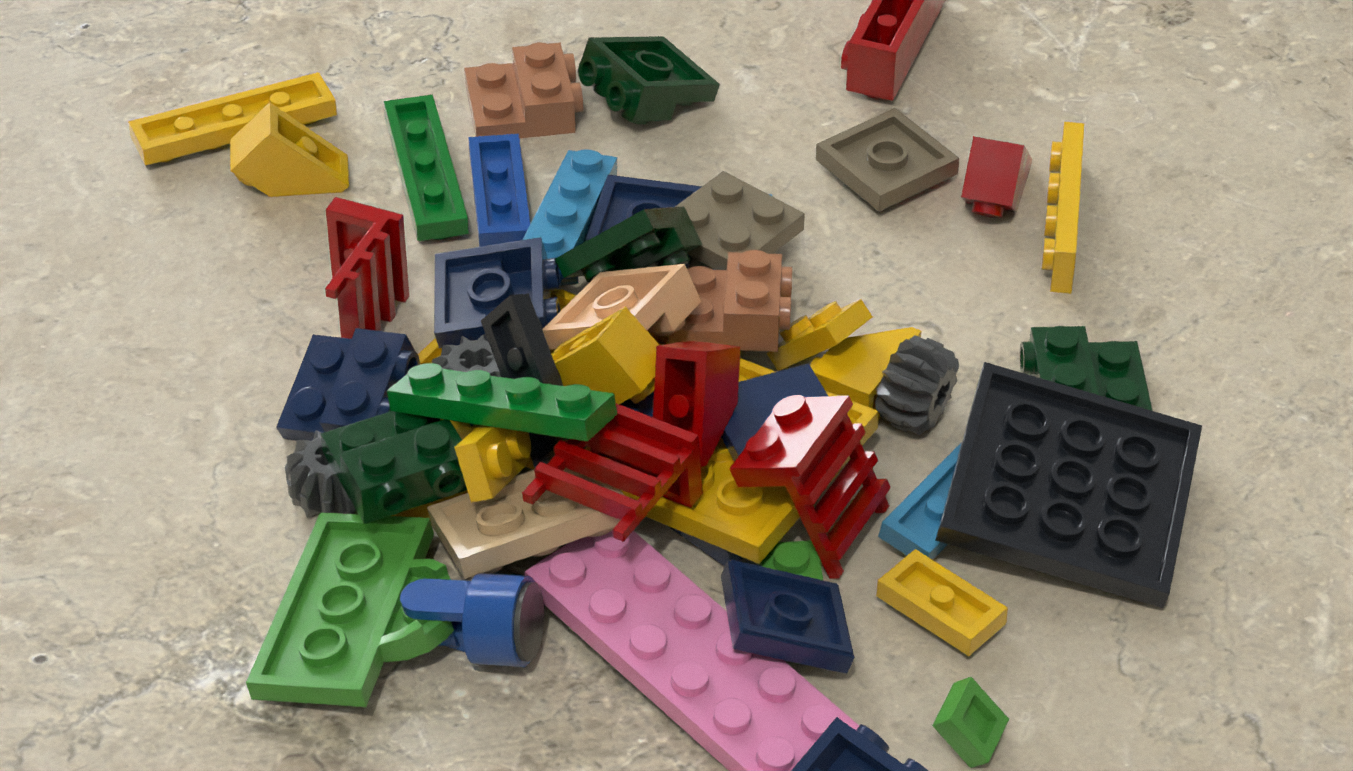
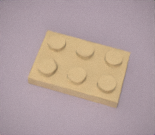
M565 468L563 470L624 495L620 489ZM534 470L514 477L492 499L471 503L469 494L466 493L427 507L433 529L464 579L473 577L478 573H496L504 565L530 556L548 555L556 551L561 545L587 536L598 537L611 532L620 520L547 490L534 505L524 502L522 492L534 480Z

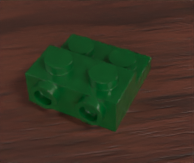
M664 36L589 37L577 71L579 79L584 86H593L596 94L606 98V102L612 111H621L623 118L636 124H647L649 121L671 120L676 104L689 106L692 102H713L720 86L714 78Z
M684 206L643 209L556 258V262L563 278L584 276L586 281L590 282L599 272L687 264L690 261L687 254L703 244Z
M1085 326L1031 327L1029 341L1021 342V373L1030 374L1038 378L1153 411L1137 341L1088 342Z
M390 411L320 434L322 451L364 524L467 490L454 448L462 439L450 420Z

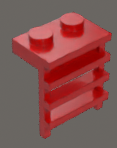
M335 197L326 208L332 279L326 286L325 293L326 297L337 298L341 338L352 339L356 328L381 331L380 321L392 322L396 316L395 300L405 303L410 297L403 214Z
M792 395L783 398L774 406L773 412L757 433L747 441L744 450L729 470L738 487L786 486L829 579H839L844 572L839 560H841L874 511L875 513H885L890 505L885 496L891 487L887 479H877L873 467L878 462L875 451H864L860 440L866 432L862 423L852 424L847 414L853 406L849 395L825 397ZM850 457L848 463L845 465V467L842 469V471L837 476L835 481L832 483L827 492L824 494V496L821 498L819 503L814 508L813 505L815 504V502L818 500L820 495L823 493L825 488L831 482V480L839 471V469L847 460V458ZM862 484L863 487L860 489L858 494L855 496L853 501L850 503L848 508L845 510L843 515L840 517L838 522L835 524V526L827 536L826 533L828 532V530L831 528L833 523L836 521L838 516L841 514L843 509L846 507L848 502L851 500L853 495L856 493V491Z
M616 403L617 415L588 442L569 439L567 442L560 440L554 446L555 456L548 464L540 462L534 469L535 478L522 492L524 502L534 505L547 490L619 519V523L613 528V538L624 542L661 497L691 508L703 494L699 437L697 434ZM585 446H586V447H589L590 450H591V452L588 451V450H585V449H583V448H584ZM565 468L640 498L638 500L632 499L563 470Z

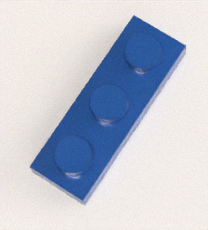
M519 134L468 137L479 247L523 240L530 226V217Z

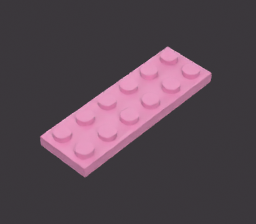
M612 530L602 536H587L567 543L525 571V576H531L535 583L539 585L543 604L729 771H791L836 717L855 730L859 727L856 722L784 660L733 649L727 611L634 531L624 542L613 538Z

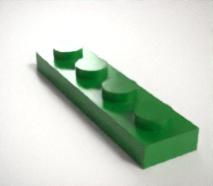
M433 94L384 101L385 120L417 241L445 239L452 236L469 234L468 216Z
M424 363L412 367L407 375L387 390L390 410L394 412L587 442L617 415L614 393L590 390L589 387L580 384L559 386L540 383L538 379L532 377L511 379L490 376L489 372L483 370L463 372L442 369L440 365L435 363Z

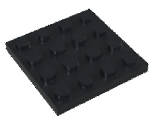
M984 362L935 541L1164 608L1170 594L1202 425Z

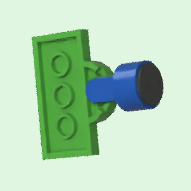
M320 513L246 681L252 700L367 707L384 662L409 660L428 653L437 646H446L465 652L472 664L526 667L536 657L543 634L544 605L540 587L531 576L478 573L471 581L451 580L445 564L434 559H425L434 537L430 518L388 516L364 524L359 514Z

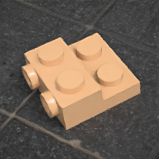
M685 264L599 272L542 330L549 348L556 349L563 342L626 306L649 333L662 337L680 330L685 325V318L701 303V299Z

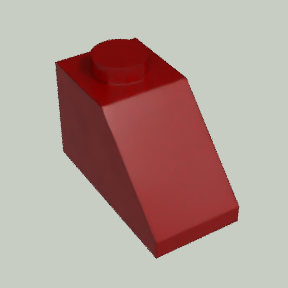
M973 136L961 198L965 203L973 204L972 213L1002 218L1004 210L1017 212L1032 163V158L1026 147L1020 144Z
M697 341L656 346L653 418L697 434L699 437L701 467L707 466L738 403L741 346Z

